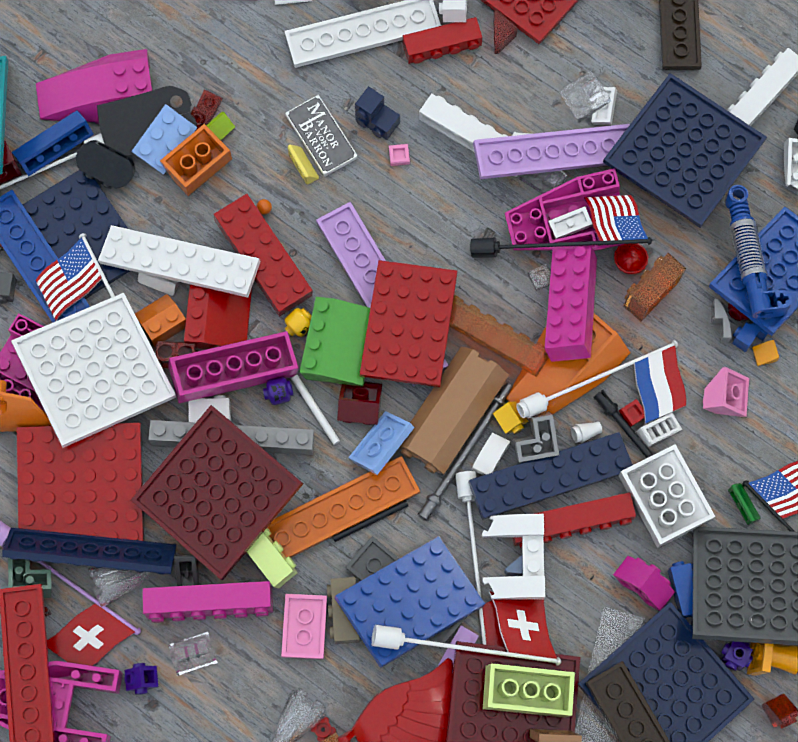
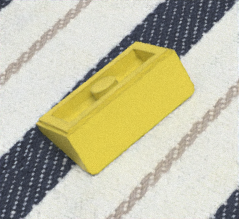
M288 145V154L304 182L308 185L318 180L319 176L300 146Z

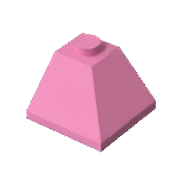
M723 367L704 389L703 409L714 414L747 417L749 378L727 367Z

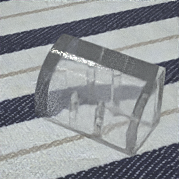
M564 171L520 175L519 179L541 194H544L562 185L568 174Z
M209 632L168 645L177 676L218 663Z

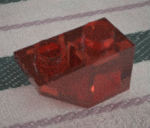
M784 693L762 704L773 728L780 725L782 729L797 722L795 717L798 716V709Z

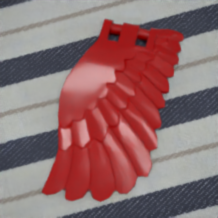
M449 658L445 659L439 666L420 678L398 683L382 690L367 704L353 727L337 738L338 741L351 742L350 740L355 736L357 742H446L452 685V660Z

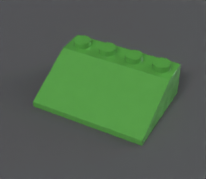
M315 298L300 367V373L306 380L354 386L364 385L365 377H360V368L370 308L334 298Z

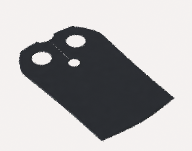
M165 86L132 97L97 105L99 125L105 145L127 156L134 155L131 151L165 104L197 127L195 118L189 113L192 104L188 93L181 88ZM173 96L181 97L182 105L179 108L171 106L170 99Z

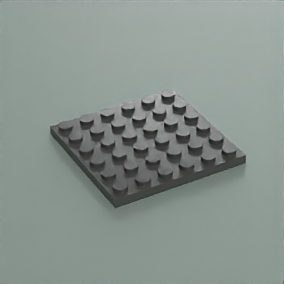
M701 526L693 529L692 639L798 645V532Z

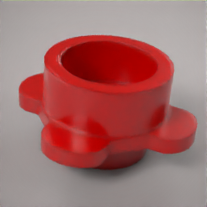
M322 717L319 722L312 724L310 728L317 735L319 742H325L327 737L333 736L336 733V729L330 725L327 717Z

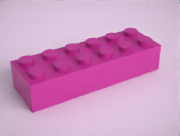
M592 245L552 250L545 350L551 362L591 358L597 257Z
M287 331L169 358L168 365L178 403L265 384L268 380L279 377L290 378L295 376L298 371L297 361Z
M270 581L143 588V614L153 623L164 622V619L172 618V621L178 622L185 621L187 617H193V620H205L206 616H214V619H226L227 615H235V618H246L248 614H256V617L269 616L268 613H273V593Z

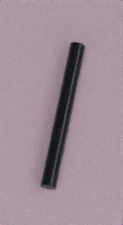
M404 500L332 536L334 542H337L408 507V503Z

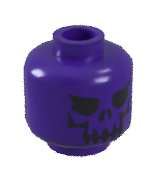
M285 377L268 380L266 388H263L265 400H270L272 405L287 403L291 400V396H294L291 381H287Z

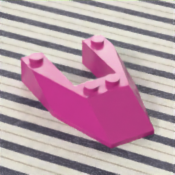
M49 662L55 742H110L111 736L108 734L67 728L74 687L119 694L123 673L120 670L76 663ZM0 670V726L9 730L5 671Z

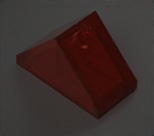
M494 11V54H499L517 37L518 28L499 11Z

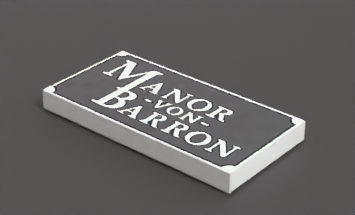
M319 95L285 113V116L324 177L358 159L356 152Z

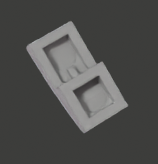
M714 299L711 304L712 324H720V343H729L732 335L727 313L719 299Z

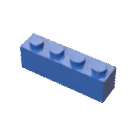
M76 110L12 151V154L29 177L94 135L85 118Z

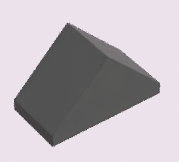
M193 555L174 556L177 586L199 585L198 559Z

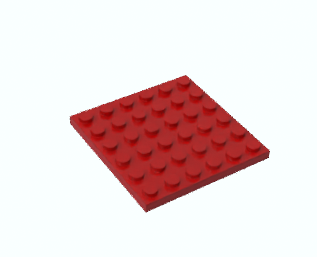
M118 423L62 448L52 426L17 427L18 528L144 541L143 510L131 501L143 486L141 423Z

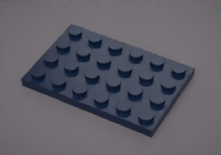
M80 170L22 205L58 259L66 254L78 242L79 235L84 233L87 235L85 238L98 261L111 225L126 229L128 227L96 180L87 178L83 175L84 172ZM99 263L109 284L130 272V270ZM101 279L84 298L87 299L106 287L103 280Z

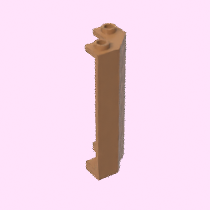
M460 347L442 374L440 387L432 389L410 422L415 428L399 447L402 455L409 459L411 457L420 459L425 464V469L433 474L435 472L445 474L509 376L496 362L491 359L488 362L479 356V352L471 348Z

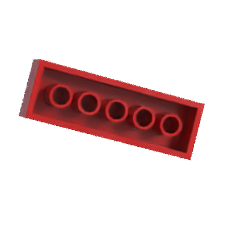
M248 194L243 195L214 213V221L235 252L260 259L261 262L254 280L279 317L312 296L313 290Z

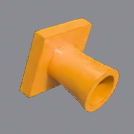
M750 643V648L753 649L751 653L753 659L747 668L748 675L756 676L770 673L771 667L794 675L798 673V645Z

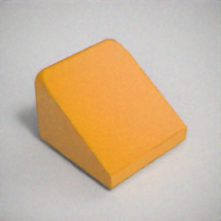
M774 340L752 347L757 366L774 363L779 359Z

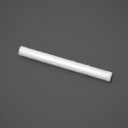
M298 375L293 376L291 380L333 445L340 442L338 436Z

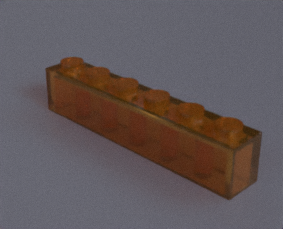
M454 295L449 327L537 377L549 359L543 344L531 342L527 335L521 332L517 334L508 324L503 323L502 325L496 322L497 319L492 315L482 314L479 308L472 304L468 306L464 303L463 299Z

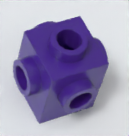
M726 642L721 651L723 654L721 661L729 669L740 671L744 667L748 668L753 659V656H751L753 649L749 647L747 642ZM736 651L740 652L742 657H738Z
M145 663L133 664V668L124 670L126 691H135V695L147 694L149 689L159 687L157 666H146Z

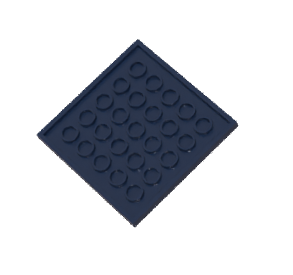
M669 73L603 159V163L615 169L616 172L701 228L766 141L767 136Z
M671 602L666 604L577 683L580 689L602 713L585 682L623 661L670 742H709L754 700L753 696L703 639H692V626Z

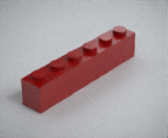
M630 492L534 513L544 514V543L551 542L552 538L560 537V539L570 538L573 533L580 532V535L592 532V529L596 528L607 530L612 528V525L618 523L620 526L631 524L632 520L636 517ZM512 537L514 547L520 546L522 548V537Z

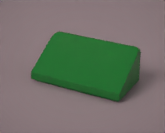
M733 484L728 489V492L746 524L750 525L760 520L761 517L742 484Z

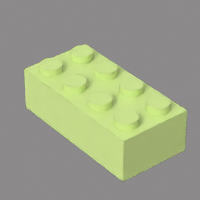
M489 664L485 670L483 709L564 718L570 717L573 711L575 672Z

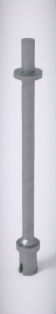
M506 383L499 395L493 399V404L434 494L426 497L427 501L417 514L420 518L428 522L436 508L441 506L442 495L493 419V413L505 405L504 400L513 388L512 385Z

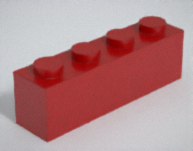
M474 17L466 19V22H454L403 35L402 44L408 64H418L426 59H438L446 54L454 55L462 50L477 49L479 46H482L483 37L477 18Z

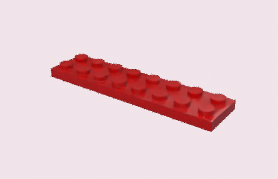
M35 584L0 589L9 741L55 742L43 585Z

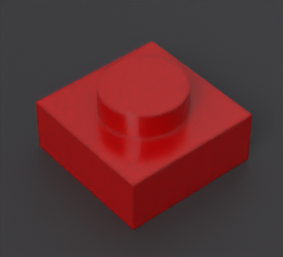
M637 399L619 410L630 427L645 418L644 409Z

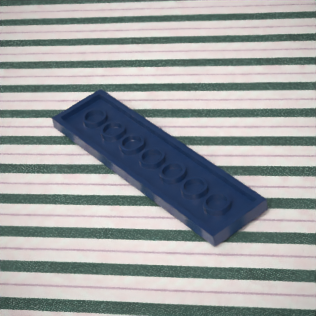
M617 432L561 450L559 455L530 460L470 479L468 483L481 518L484 520L491 516H497L619 476L622 470L633 464L621 434Z
M11 528L2 549V557L26 559L34 562L46 561L55 564L66 563L75 566L85 565L96 568L105 567L115 568L116 570L125 569L137 572L171 574L177 544Z

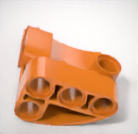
M0 380V432H15L17 427L52 426L46 413L40 409L31 397L6 393L7 382Z

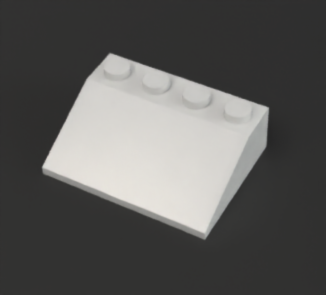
M676 444L622 470L619 474L622 484L627 493L630 492L632 502L657 548L715 518Z

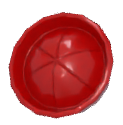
M623 244L618 246L615 251V264L625 274L639 273L648 264L649 257L647 251L640 244Z

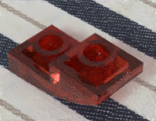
M205 89L197 106H194L191 112L192 117L196 120L197 129L203 124L208 125L211 122L223 99Z

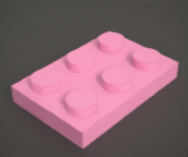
M285 594L282 658L324 659L327 596Z

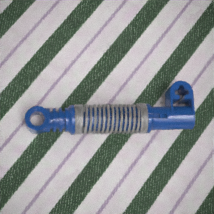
M734 185L728 192L725 205L729 209L731 216L730 229L732 239L735 245L741 280L746 285L752 316L756 319L784 316L793 302V297L786 290L768 291L766 284L767 271L755 219L751 217L748 206V190L742 185Z

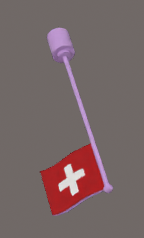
M0 520V546L3 548L11 528ZM37 561L46 569H51L54 575L95 603L76 615L56 635L47 640V648L69 663L94 666L117 644L133 634L139 635L141 633L140 628L134 627L43 561Z

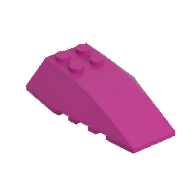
M142 49L110 54L36 83L40 119L61 121L77 110L87 122L99 124L97 105L152 91L148 50Z

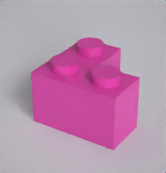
M627 556L613 574L623 587L637 593L647 605L659 611L675 593L670 586L671 582L660 575L661 570L653 564L649 566L638 557L634 559Z

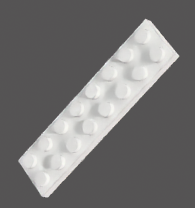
M404 0L285 31V36L294 67L297 68L402 41L403 35L441 26L433 0Z
M112 225L98 259L100 264L244 297H249L261 262L259 258Z

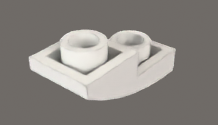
M492 433L478 455L472 470L482 475L495 472L500 464V459L510 446V441Z

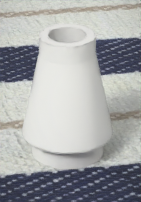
M599 421L575 424L571 428V436L575 443H583L602 433V426Z

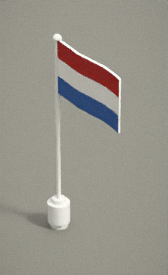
M673 340L671 344L546 397L539 392L532 394L517 403V411L522 418L536 416L547 410L549 400L634 364L636 386L644 409V424H647L686 406L685 388L677 364L676 347L678 342Z

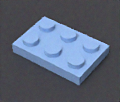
M165 104L131 152L164 175L166 169L160 160L194 133L197 127Z
M385 411L378 419V425L374 424L348 458L353 463L378 475L415 427L410 422Z

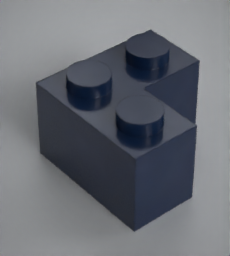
M368 86L355 103L356 122L361 127H367L372 130L375 136L388 140L400 124V114L384 105V96Z

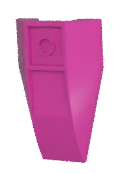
M610 169L576 177L505 212L512 245L599 241L593 225L564 238L555 239L548 221L582 207L586 208L592 221L590 208L584 197L620 196V185L616 170ZM623 244L592 245L594 251ZM575 246L539 247V248H514L513 250H544V251H552L553 249L566 248V247H575Z

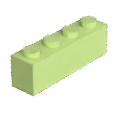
M266 528L247 553L273 587L279 589L298 573L295 569L297 565L289 556L285 557L282 553L283 547L277 540L273 541L270 535L272 533Z

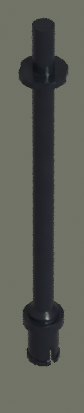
M604 390L598 392L593 398L603 408L604 414L613 417L646 458L654 455L618 412L617 403H613Z

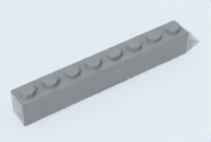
M150 420L148 440L151 446L176 447L195 423ZM236 425L267 453L313 455L314 430Z

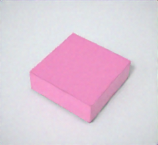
M408 144L389 146L391 166L410 164Z

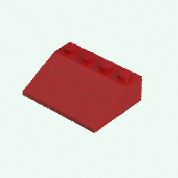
M190 284L184 335L186 348L211 349L246 341L248 337L252 288L249 297H244Z

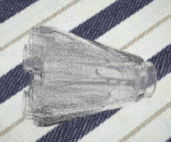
M94 566L88 568L90 578L95 582V586H92L95 598H98L101 607L113 603L144 584L146 580H149V572L125 569L116 570L115 568L105 567L96 568Z
M303 689L292 690L274 731L272 741H298L326 717L324 712L326 707L317 700L313 702L308 698L309 694Z

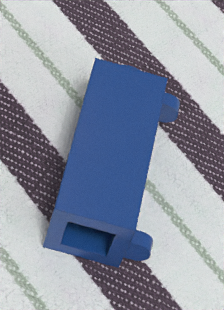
M684 561L672 564V567L668 570L671 587L675 591L673 595L677 610L684 618L692 617L693 563L685 564Z

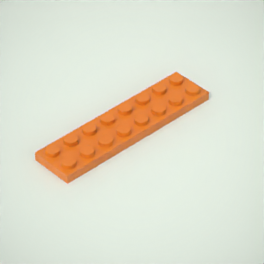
M400 456L386 463L378 475L368 472L275 518L267 528L272 533L270 535L273 541L277 540L283 547L282 553L285 557L289 556L291 558L419 494L420 490L403 457Z

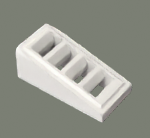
M671 412L639 428L635 433L649 448L681 431L682 428ZM666 420L668 421L673 430L670 431L669 427L665 422ZM658 424L661 425V427L663 428L665 434L663 433V431L661 430V428H660V426H659ZM651 428L654 429V431H655V433L657 434L658 437L655 436V434H654V432L652 431Z

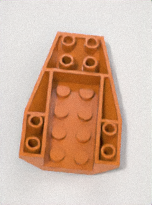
M594 313L591 358L551 362L545 350V327L506 400L519 403L521 399L537 392L542 395L544 394L546 397L618 367L631 352L619 334ZM611 374L549 400L545 412H550L552 415L602 384Z

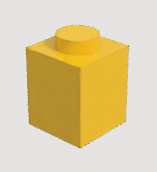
M516 401L507 402L493 413L505 434H517L524 429L523 425L529 422L527 418H522L519 415Z

